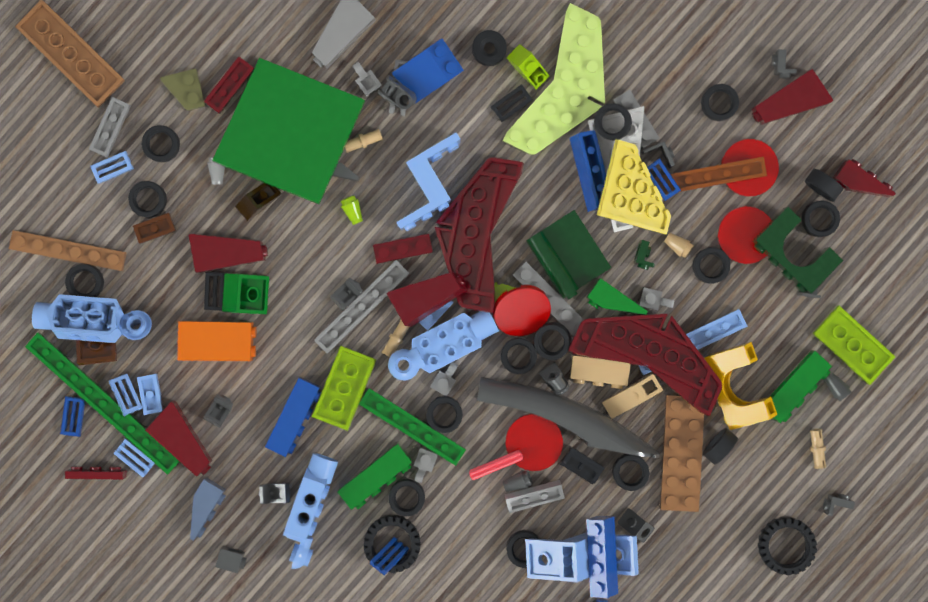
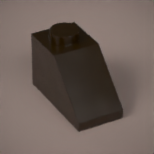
M263 183L247 193L235 207L248 221L263 211L282 193L276 187Z

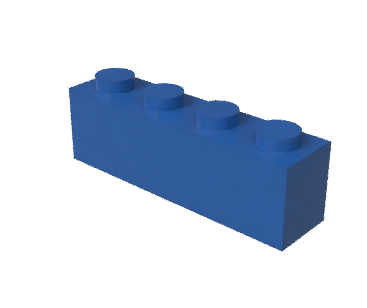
M592 130L578 133L569 138L588 212L598 210L606 179V171L596 131Z
M302 377L298 378L265 448L284 457L288 456V454L292 455L297 445L294 441L297 436L301 437L305 429L302 425L305 419L309 420L313 413L311 406L313 402L317 403L321 395L319 391L320 386Z
M595 516L586 519L590 597L610 598L618 594L615 517Z

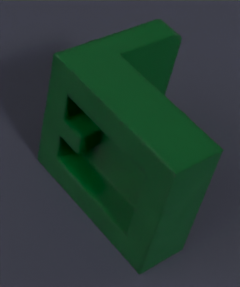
M640 240L634 263L638 264V268L648 270L649 267L654 268L655 264L644 261L645 257H649L651 247H649L650 242Z

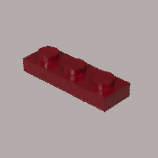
M238 57L203 102L220 114L252 74L254 68L241 57Z
M429 234L373 245L377 264L433 253Z
M71 466V469L65 471V479L123 480L127 478V470H121V467L118 466L109 467V470H102L101 466H91L90 470L83 469V466Z

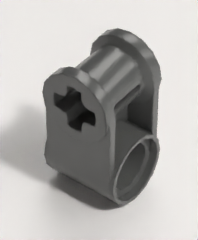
M392 76L386 78L387 82L384 87L378 91L381 97L392 102L400 109L410 108L417 100L416 94ZM403 95H407L409 97V104H405L403 102Z
M555 362L539 372L555 395H562L569 389L568 382Z

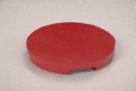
M756 139L741 140L729 147L722 157L721 164L764 157L767 176L726 183V186L738 195L745 197L757 196L769 190L775 183L779 172L778 159L772 148Z
M745 206L730 211L719 224L718 244L720 249L728 255L729 259L742 264L756 263L764 259L767 255L757 251L752 240L772 220L765 212L755 207Z
M521 285V287L510 291L506 290L495 302L494 319L496 325L501 331L512 336H525L534 333L547 322L551 313L550 301L543 290L533 285Z
M526 414L516 419L509 427L505 442L508 454L517 450L521 451L523 459L515 463L520 468L528 471L544 470L552 466L562 452V433L555 422L536 414Z

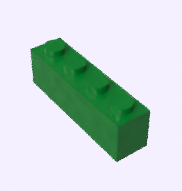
M811 350L769 396L772 397L778 414L773 417L776 422H786L792 416L790 412L795 407L799 408L804 403L805 399L803 398L808 393L811 394L815 391L819 380H824L831 371L829 369L832 365L816 351Z
M397 443L337 492L351 510L355 507L358 510L366 503L365 499L371 495L373 498L382 491L380 489L381 486L385 483L388 486L396 480L395 475L400 471L402 474L408 471L413 460L402 446Z

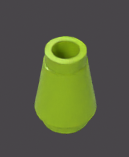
M355 195L341 200V208L352 224L355 225L362 222L359 201L355 198Z

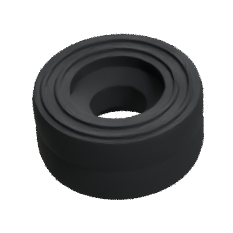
M486 30L475 37L472 44V52L474 58L484 66L497 65L506 55L507 44L500 33ZM492 43L495 46V51L490 54L484 51L485 44Z

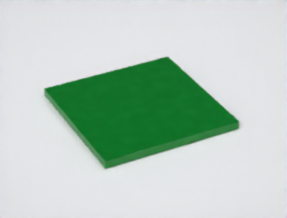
M259 58L212 161L319 205L363 108L365 99Z

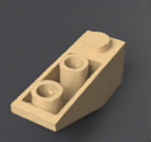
M650 373L604 400L602 404L612 419L662 392L663 389L654 374Z

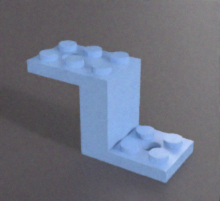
M457 132L406 162L429 203L396 222L401 230L409 231L416 227L415 223L422 219L424 222L433 217L432 213L439 210L441 212L449 207L448 203L451 202V199L429 161L434 163L442 158V153L446 151L451 153L459 148L460 138Z
M587 532L565 540L533 538L525 540L527 578L579 582L589 578ZM615 534L616 550L622 553V558H617V574L638 575L637 536ZM543 554H544V555L547 557V559H548V563H547V564H545V563L542 561V555H543Z

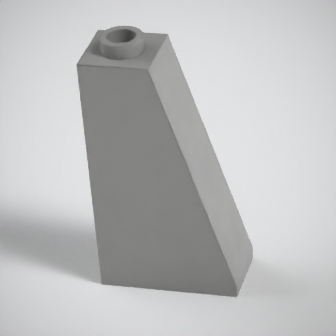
M341 0L312 51V54L315 56L313 60L320 68L324 66L327 69L376 21L375 17L358 0Z

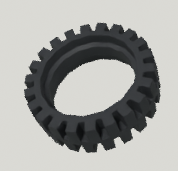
M386 515L374 521L368 528L364 538V552L366 558L371 561L377 555L373 546L374 537L377 532L383 527L390 525L401 527L410 536L411 549L408 555L401 561H398L389 572H402L408 569L419 555L421 547L420 535L415 525L405 519V517ZM386 562L382 568L384 569L390 562Z
M779 517V519H774L771 523H767L766 527L762 529V533L758 538L759 555L771 570L782 575H796L800 571H805L807 566L810 567L811 561H814V555L817 553V541L815 540L814 533L805 523L792 517ZM785 527L798 530L804 536L806 543L802 558L789 565L775 561L769 551V541L772 535L777 530Z

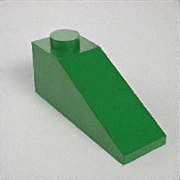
M601 278L598 279L586 297L589 299L588 303L596 309L601 307L638 314H647L648 312Z

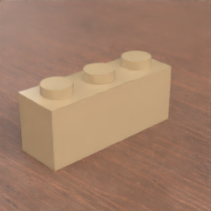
M572 355L569 378L573 379V383L584 384L585 381H592V385L604 386V383L611 384V388L622 389L623 386H628L630 364Z

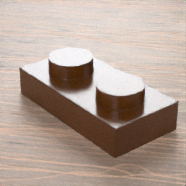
M170 213L133 225L139 244L176 231Z

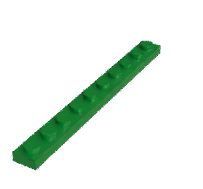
M37 332L25 347L167 475L178 465L180 461L145 431L147 428L130 413L123 416L118 402L40 332Z

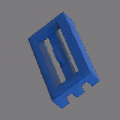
M660 158L647 166L648 171L651 168L654 170L669 193L665 195L651 174L650 178L654 186H657L664 201L681 191ZM657 164L660 165V167L662 168V170L674 186V191L670 189V187L668 186V184L656 168Z
M65 396L61 435L81 436L85 400L83 398ZM70 401H73L69 431H66ZM77 402H80L76 432H74Z
M394 537L370 561V565L385 576L409 551V548L407 546L404 547L401 541L397 542V538ZM393 546H395V547L377 564V562H378ZM400 550L401 552L383 569L382 566Z

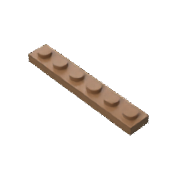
M12 230L9 245L11 250L119 271L124 269L127 253Z

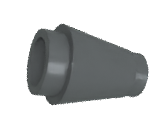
M834 373L824 379L835 399L837 398L839 401H842L852 393L849 389L850 387Z
M521 470L503 481L506 492L527 489L530 485H533L528 470L524 472Z

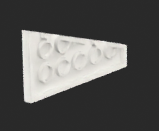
M644 106L628 110L632 119L631 130L625 137L620 139L635 144L639 151V156ZM619 112L603 116L602 127L608 133H618L621 131L625 122L623 115ZM594 119L588 120L590 131H596ZM596 131L607 175L615 141L603 138ZM611 219L614 232L634 228L633 225Z

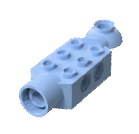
M59 294L53 303L36 302L32 312L33 328L52 330L58 339L115 343L123 335L131 340H140L149 334L152 327V320L147 313L135 310L124 314L117 299ZM141 324L138 329H133L135 325Z
M479 311L471 316L462 313L413 338L411 350L400 349L395 351L388 361L389 372L394 378L403 381L410 380L416 376L420 368L431 373L481 348V340L499 332L490 313ZM400 360L408 361L409 368L407 370L399 368L398 363Z
M312 454L284 530V536L300 542V544L295 543L289 559V561L293 562L291 569H298L302 566L308 567L313 550L310 549L313 541L311 536L317 526V522L314 520L322 512L324 504H321L322 499L325 500L328 495L330 486L327 484H331L338 465L337 460L322 454ZM313 494L316 501L309 500L307 495ZM301 513H307L309 515V519H304Z

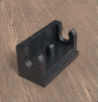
M573 447L569 448L560 465L591 484L596 483L605 469L604 466Z

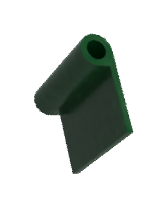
M575 210L526 240L563 299L565 297L568 300L578 294L576 290L612 268Z

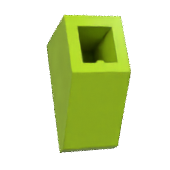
M520 44L506 57L512 66L536 90L550 77L535 56Z

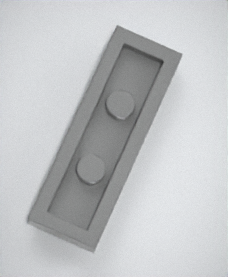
M631 90L613 99L615 104H620L627 110L640 107ZM645 113L641 140L642 149L660 139Z
M114 97L111 98L89 150L108 158L131 105Z
M560 480L505 494L509 513L565 499Z

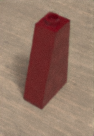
M811 69L752 108V116L757 123L760 122L763 125L825 106L834 100L815 71Z
M189 234L195 273L266 261L265 256H268L267 246L263 245L261 241Z
M450 272L389 291L386 294L403 324L412 327L465 292L467 288L465 286L466 281L461 274Z
M176 401L170 402L145 431L196 477L200 474L204 476L211 468L209 464L212 462V459Z

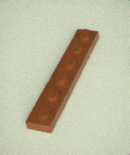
M764 157L673 173L671 176L681 189L679 192L764 177L767 176ZM662 175L670 189L674 191L675 188L668 177ZM658 176L654 177L665 195L669 194Z

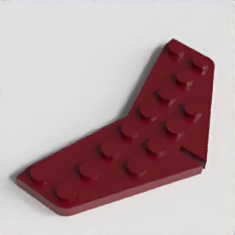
M500 158L487 159L436 221L437 225L452 227V230L435 227L448 272L461 274L466 281L465 286L467 290L456 297L458 304L465 309L494 314L496 299L491 233L522 174L523 162Z
M668 314L591 318L581 322L568 349L569 352L579 356L646 366L697 411L708 417L711 415L722 390V382L672 315L664 331L661 328Z

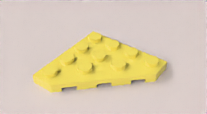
M615 140L597 215L657 233L667 234L671 214L665 208L662 202L663 198L657 186H654L650 178L651 174L645 163L642 162L636 145L622 140Z

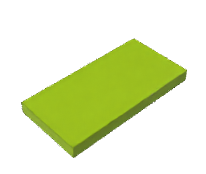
M839 305L812 333L868 385H871L896 357Z
M340 346L312 418L348 431L376 359Z

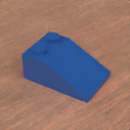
M441 38L393 71L392 75L416 94L417 103L464 70L443 38Z

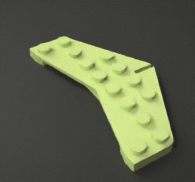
M571 3L569 4L565 13L554 80L507 131L503 142L530 155H535L602 107L587 99L588 96L605 104L602 30L599 17Z

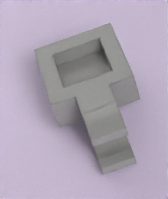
M359 62L352 66L359 76L355 81L366 97L382 86L372 70L366 73Z
M643 287L639 305L658 311L659 305L673 308L674 300L661 298V291Z
M451 362L445 373L440 370L430 387L447 397L456 382V379L452 376L458 365Z
M423 448L419 449L414 466L418 467L414 481L422 483L425 472H432L438 454Z

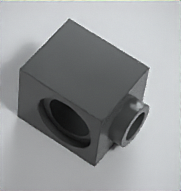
M222 546L215 567L238 573L240 569L245 567L247 560L244 557L245 552Z

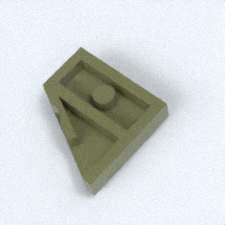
M197 69L160 77L164 85L187 111L206 107V103L203 102L205 99Z

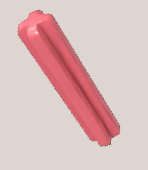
M520 450L509 453L469 471L472 480L488 475L521 461L523 455Z

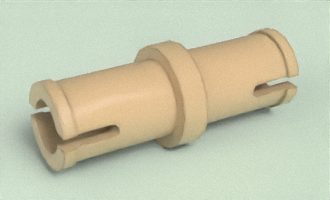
M377 129L364 135L362 133L358 134V137L347 141L345 150L349 153L362 147L363 149L367 148V145L382 141L380 130Z
M400 320L393 334L389 335L390 339L381 353L390 357L397 350L399 344L403 343L402 339L410 326H405L402 320Z
M822 429L810 430L812 442L810 450L813 452L814 469L826 468L824 453L826 446L823 444Z

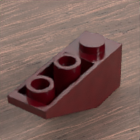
M854 159L844 161L833 176V179L847 191L883 197H892L896 194L890 184L877 180V175L869 170L867 172L861 168L862 165Z

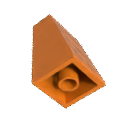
M178 321L177 360L253 361V357H256V346H253V338H256L257 328L253 326L254 322Z

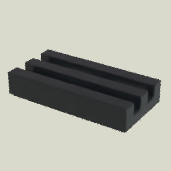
M521 84L492 105L491 109L502 123L533 101V99ZM520 90L523 92L521 95H519L517 98H515L513 101H511L498 111V106L507 101ZM522 98H527L524 102L515 107L506 115H501L504 111L509 109Z
M205 272L204 310L222 311L225 272ZM210 276H213L212 306H209ZM218 276H221L219 307H217Z

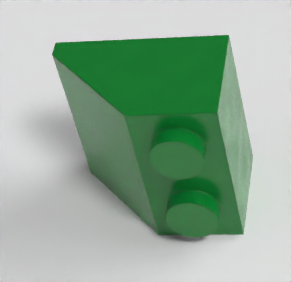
M225 273L222 312L267 314L269 276Z

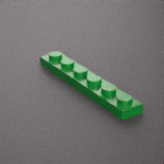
M371 388L367 390L359 403L365 409L455 466L466 451L464 447L442 433L435 431L431 426Z

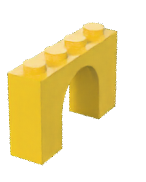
M752 342L704 357L722 382V390L717 401L722 408L724 421L728 425L729 430L770 420L778 415L772 397L748 402L738 398L731 389L730 376L732 371L758 360Z

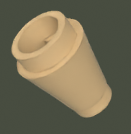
M669 233L664 241L679 257L682 256L684 258L688 256L694 246L690 243L691 241Z

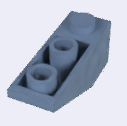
M207 477L203 479L193 496L190 539L193 541L197 537H202L206 530L204 527L207 520L210 522L216 514L214 508L217 504L221 505L226 497L224 495L226 489Z

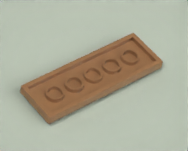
M40 0L15 26L98 108L126 81L44 0Z
M666 395L660 510L699 512L704 414L697 411L679 395Z

